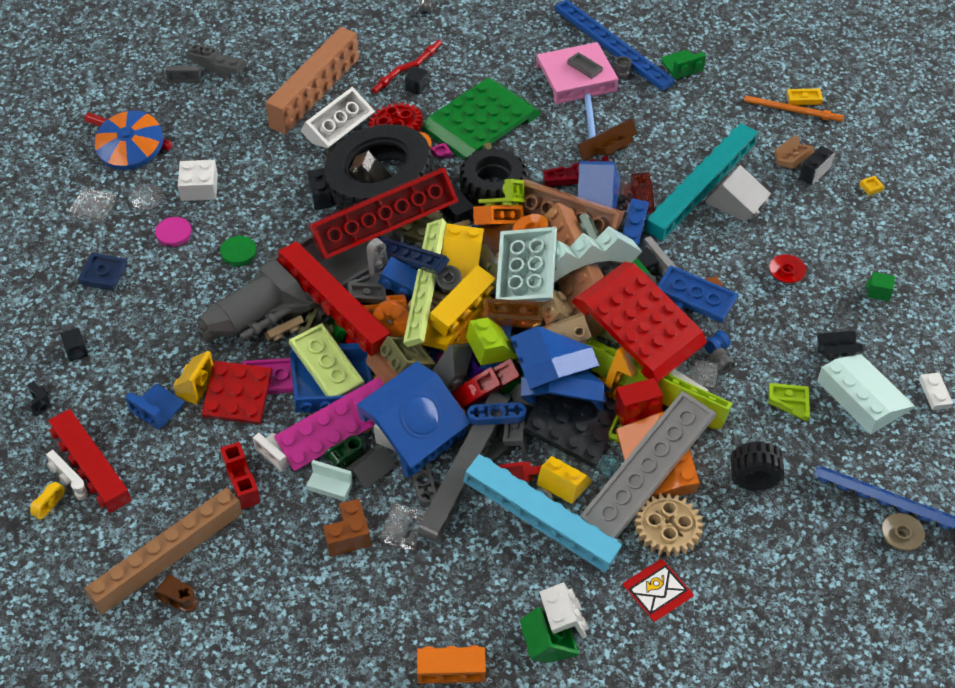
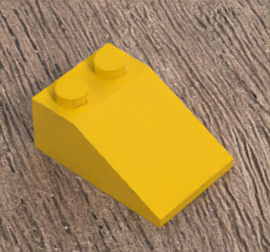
M446 224L442 255L449 258L450 261L447 265L458 268L462 281L479 265L484 229Z

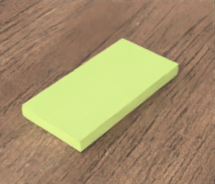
M323 323L289 339V345L326 396L346 395L364 385L365 381Z

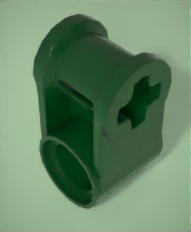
M349 436L327 449L324 457L326 460H330L335 467L345 469L364 454L363 441L359 436Z

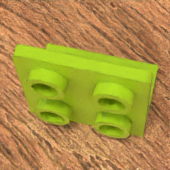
M504 179L503 193L505 198L478 199L479 203H484V206L519 205V202H525L524 180Z

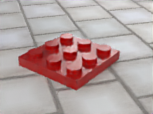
M214 361L201 413L202 417L261 425L273 372L272 367Z

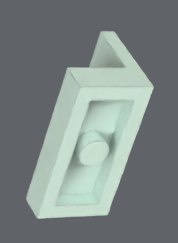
M313 460L311 463L313 473L306 485L307 490L346 501L353 486L352 472Z

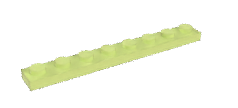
M443 218L427 223L422 249L441 254L447 224ZM421 269L417 271L403 341L407 347L424 343L437 274Z

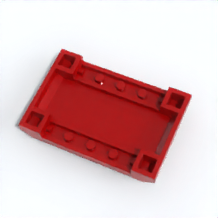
M625 261L576 296L572 301L585 316L590 314L643 367L641 373L647 379L655 378L657 384L707 343L704 332L634 263Z

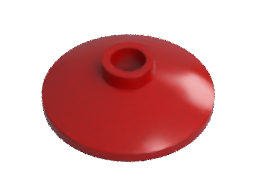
M778 255L771 260L769 265L772 276L784 283L799 282L806 275V265L801 259L793 255Z

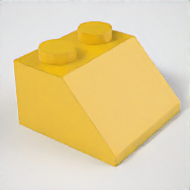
M206 351L192 357L189 364L185 365L180 378H177L174 382V390L177 397L196 405L199 404L207 391L213 368L211 352Z
M553 456L541 466L537 480L538 486L571 504L592 483V480L586 474Z

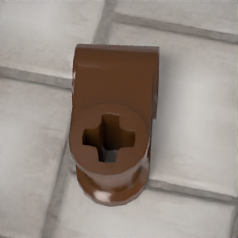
M168 575L154 591L155 596L160 601L173 606L183 613L194 611L198 605L193 588L172 575Z

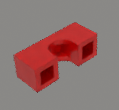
M240 441L221 447L222 460L234 493L240 501L241 510L260 504L259 491L252 473L250 474Z

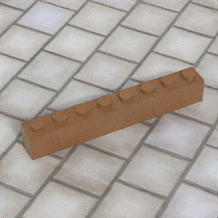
M226 487L90 583L84 590L91 604L101 615L106 613L242 515L239 499Z

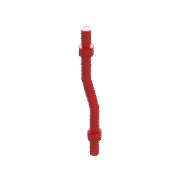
M437 40L433 45H429L424 50V53L415 61L397 66L386 77L383 76L378 81V84L371 89L372 92L377 94L382 88H386L390 81L400 72L409 70L413 66H419L424 60L435 54L436 50L442 45V42Z

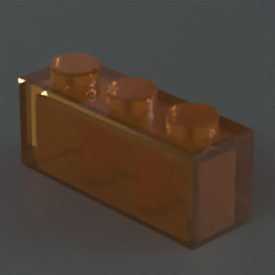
M484 298L480 306V319L488 317L499 326L534 328L540 326L543 321V302Z

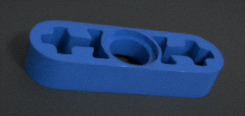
M519 402L472 405L467 411V417L472 425L520 423L526 418V407ZM493 411H500L502 415L494 417L491 413Z

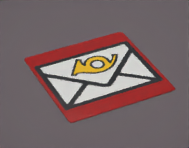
M659 559L622 583L654 622L694 596L663 559Z

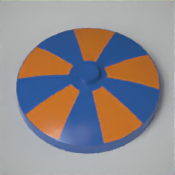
M125 111L110 117L100 126L95 136L94 146L100 160L107 166L118 170L135 169L147 164L158 154L163 144V131L158 121L152 115L142 111Z

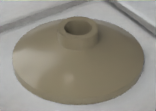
M903 513L892 514L882 524L884 539L889 545L898 550H915L922 545L925 539V531L922 524L910 515Z

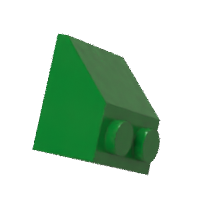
M537 607L520 619L522 634L525 637L527 651L531 660L549 663L579 655L572 629L568 628L553 634L544 608Z

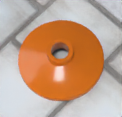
M530 214L520 218L514 224L512 230L534 229V227L545 228L549 224L545 216Z

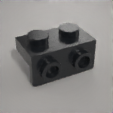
M853 330L817 334L818 352L825 354L826 357H838V353H845V356H854L856 352L863 351V344L856 342V332Z

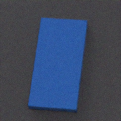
M670 265L657 284L672 301L684 303V307L720 323H723L739 296L738 293Z

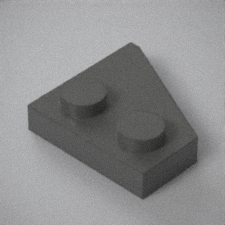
M379 270L377 274L372 276L365 275L360 279L349 281L346 286L347 291L360 303L380 304L386 301V288L378 283L383 270Z

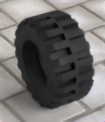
M483 148L479 152L477 150L472 153V156L469 155L461 164L460 191L464 192L468 201L472 202L475 207L484 206V203H479L478 199L505 198L503 193L504 179H526V166L517 155L515 156L513 152H507L503 148ZM495 177L503 179V181L488 182L483 179Z

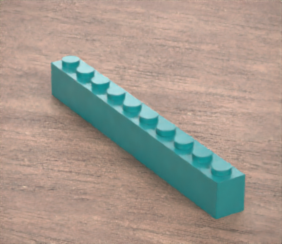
M742 123L733 128L729 136L724 137L718 147L715 146L712 153L706 156L703 162L697 165L690 175L686 176L684 182L681 185L678 184L671 195L669 194L665 201L659 204L652 214L647 216L645 219V232L664 241L756 144L758 131Z

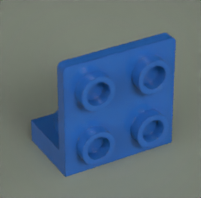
M158 384L152 386L143 396H136L132 392L125 396L129 411L158 430L185 405L184 400Z

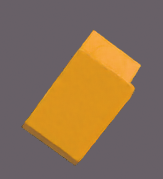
M622 346L615 353L604 383L610 388L616 383L619 384L623 373L630 377L637 373V368L630 354Z

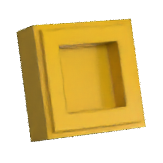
M876 176L860 180L859 183L868 196L882 192L885 188Z

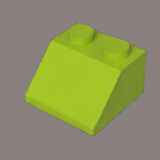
M488 317L469 321L466 339L480 365L507 361L510 358L517 359V354L502 327Z

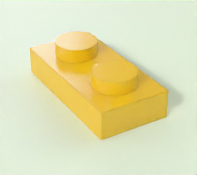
M820 88L787 89L786 95L790 105H821L823 102Z

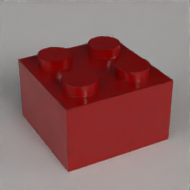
M655 378L616 388V414L622 426L657 413H662L663 394Z

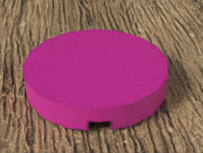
M180 217L164 219L157 225L155 230L158 242L163 246L171 245V247L185 244L189 241L192 234L190 223Z

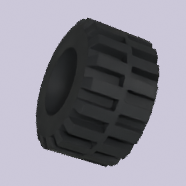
M763 441L744 443L732 451L730 455L732 481L738 487L754 491L774 488L775 485H779L784 480L783 455L778 446H773L772 443H765Z

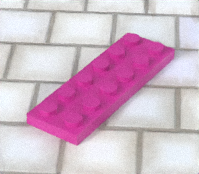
M380 377L375 378L274 436L294 472L323 456L331 446L340 443L349 436H358L374 426L375 422L370 419L365 423L359 419L356 404L384 385Z

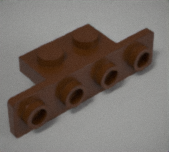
M628 119L578 144L582 160L597 154L610 156L618 149L627 148L628 144L634 142L633 136L637 135L633 119Z

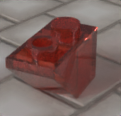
M649 172L631 174L630 192L632 198L649 202L647 213L654 212L653 184Z

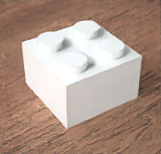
M215 160L180 161L178 190L181 201L216 199L218 173Z

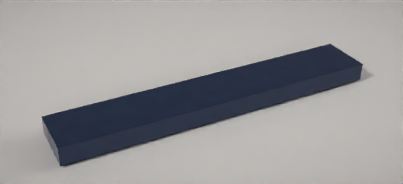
M377 237L386 245L387 259L393 257L406 265L437 275L450 261L447 256L385 237Z

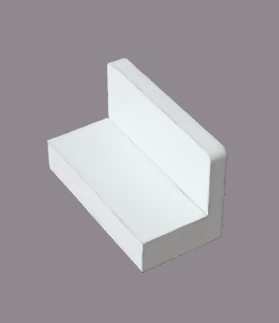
M257 433L253 437L255 449L283 472L290 464L274 439L276 434L271 433L265 438L260 433Z

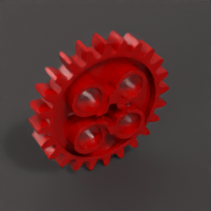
M395 102L393 106L388 104L387 108L382 106V110H376L377 114H372V118H369L370 122H368L369 127L396 124L420 131L419 127H422L423 118L421 111H419L418 107L415 108L414 104L411 106L409 103L403 105V102L397 105Z

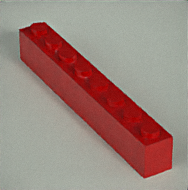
M297 241L278 250V262L298 281L302 290L307 292L313 301L319 304L325 313L330 315L337 325L342 327L348 336L359 344L363 351H366L371 357L381 351L380 347L387 336H391V333Z

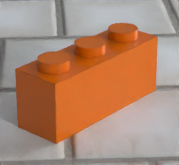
M523 205L473 207L474 225L515 224L523 217Z
M477 645L457 648L456 646H447L445 648L426 646L422 649H417L418 684L486 682L485 647Z

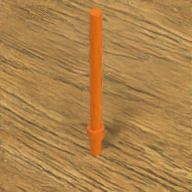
M746 95L744 98V102L820 117L826 121L830 119L843 122L844 115L834 114L828 110L820 111Z

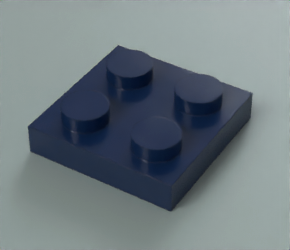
M92 253L78 277V282L81 285L114 291L128 264L127 259Z

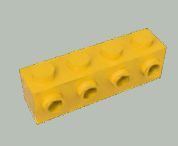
M477 265L430 312L428 324L445 337L450 332H455L460 325L459 322L462 319L466 320L470 316L471 310L474 307L478 308L483 297L485 295L489 296L493 292L496 278Z

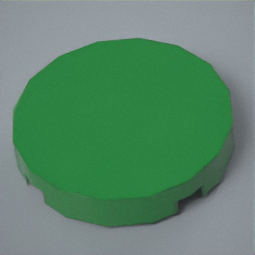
M234 236L223 242L220 247V254L225 263H230L231 266H244L252 262V259L256 257L257 248L255 242L249 237Z

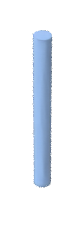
M587 93L584 95L590 139L596 136L591 95Z

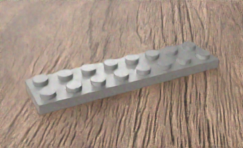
M682 391L580 515L582 520L590 525H595L604 534L617 539L716 417V412Z

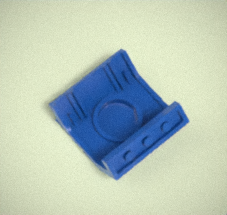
M418 361L356 404L359 419L364 423L369 419L375 422L398 453L403 475L407 478L419 472L421 468L449 449L459 439L463 438L468 433L467 425L471 423L438 374Z

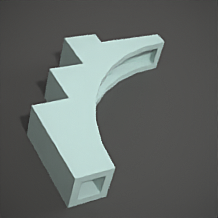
M609 226L596 240L584 233L571 246L556 240L554 282L578 268L596 262L617 261L624 263L627 261L632 263L642 251L632 239Z

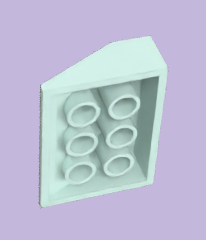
M556 227L500 231L495 302L502 311L521 310L553 299Z
M862 354L837 358L821 367L817 382L870 435L915 408V405Z

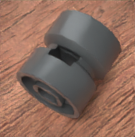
M446 265L436 275L437 288L446 295L461 282L460 271L451 265Z

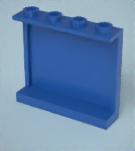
M358 343L338 344L365 381L364 385L372 381L370 367L366 364L368 353L363 351ZM290 346L295 413L317 412L345 396H326Z

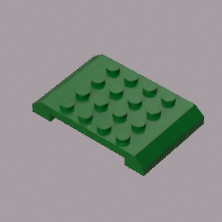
M487 78L428 116L422 125V131L440 144L446 143L451 152L465 160L469 155L472 156L473 152L481 151L484 148V143L490 142L492 144L523 122H532L540 116V110L495 79Z

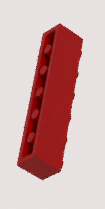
M71 409L48 420L51 427L48 431L54 440L58 439L59 442L57 444L63 453H68V461L72 467L77 466L78 469L76 471L82 480L86 479L88 490L91 494L95 493L98 496L96 500L101 508L105 507L110 514L132 501L128 489Z

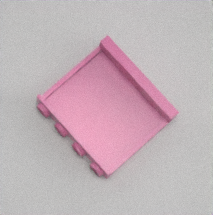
M598 42L537 54L536 68H541L554 92L553 100L555 104L583 99L587 93L593 97L617 91L618 77ZM579 52L602 66L603 71L593 79H590L568 65L567 60Z

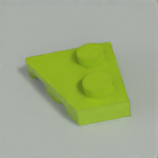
M769 383V404L809 422L810 403L808 386Z

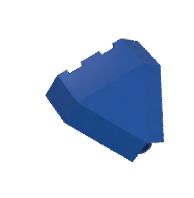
M540 326L510 337L531 391L553 380L585 370L590 372L592 368L600 366L591 346Z
M588 370L553 380L538 386L539 388L532 391L529 388L525 375L521 378V397L529 404L536 403L537 395L552 394L591 401L600 411H603L604 403L606 402L605 392L611 391Z

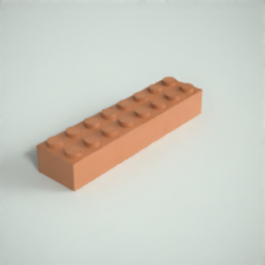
M340 27L266 101L269 128L287 134L313 108L316 102L340 80L341 76L358 61L357 33Z
M559 202L544 215L548 220V227L557 228L556 240L568 246H571L583 233L573 209ZM597 262L578 268L557 280L562 293L567 298L568 305L573 310V315L581 313L572 303L573 299L604 277ZM588 314L585 316L591 336L595 338L604 328Z

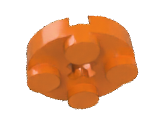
M386 300L378 304L373 312V316L391 333L392 337L403 336L409 316L408 308L397 303L395 300ZM390 315L392 318H396L393 324L386 321Z

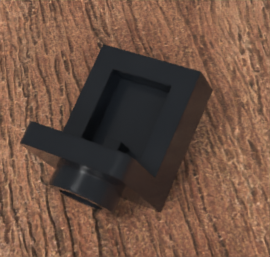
M32 381L27 387L34 400L29 402L28 405L32 414L36 417L50 408L51 403L46 389Z

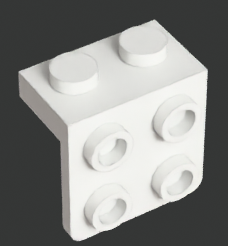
M563 582L539 591L553 634L575 626L582 639L587 637L585 630L588 629L585 618L581 615L580 610L582 608L572 588L568 590Z

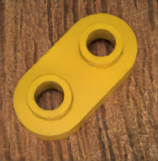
M58 482L48 484L44 492L31 503V515L37 519L45 518L62 499L65 487Z

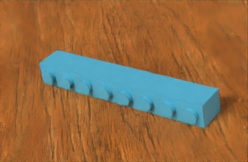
M479 454L465 472L464 483L604 573H606L617 556L622 544L614 537L604 534L595 525H590L582 520L578 514L571 513L562 504L552 501L543 492L530 487L526 481L516 478L507 469L494 464L491 459Z

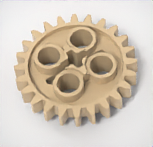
M668 493L667 498H664L662 494H659L658 499L651 496V501H647L635 516V534H639V541L645 540L644 547L651 546L650 552L657 549L659 550L658 554L661 555L664 551L667 557H670L671 552H674L676 557H678L679 551L686 554L687 549L693 550L694 545H698L699 539L702 537L704 524L701 523L702 516H698L699 509L692 510L694 504L690 503L687 505L686 498L680 501L679 495H676L674 499L671 498L670 493Z

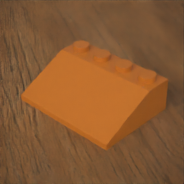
M664 412L616 429L624 461ZM690 449L652 494L656 499L659 498V494L667 498L668 493H670L671 497L696 493L700 482Z

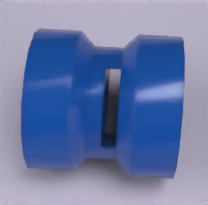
M719 330L714 333L713 337L706 339L707 343L704 348L711 354L718 348H728L731 345V341L725 332Z

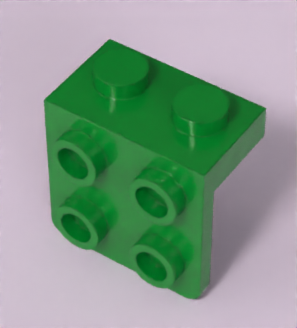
M683 50L663 56L661 62L675 79H679L704 71L706 55L704 52L693 55L689 50Z

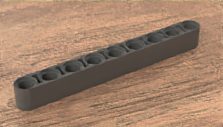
M493 392L490 393L485 404L511 403L512 399ZM493 411L491 415L500 417L502 413L500 411ZM501 424L472 426L419 524L418 536L436 543L440 541L469 486L463 482L466 470L479 454L483 457L485 456V453L483 454L482 452L487 450V445L489 448L491 444L489 438L494 439L497 429H499Z

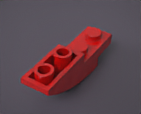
M510 358L494 368L490 367L473 377L451 394L460 406L466 410L470 406L488 398L490 393L497 391L521 376L513 360Z

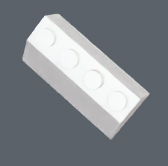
M351 87L307 120L301 132L312 144L329 148L375 111Z

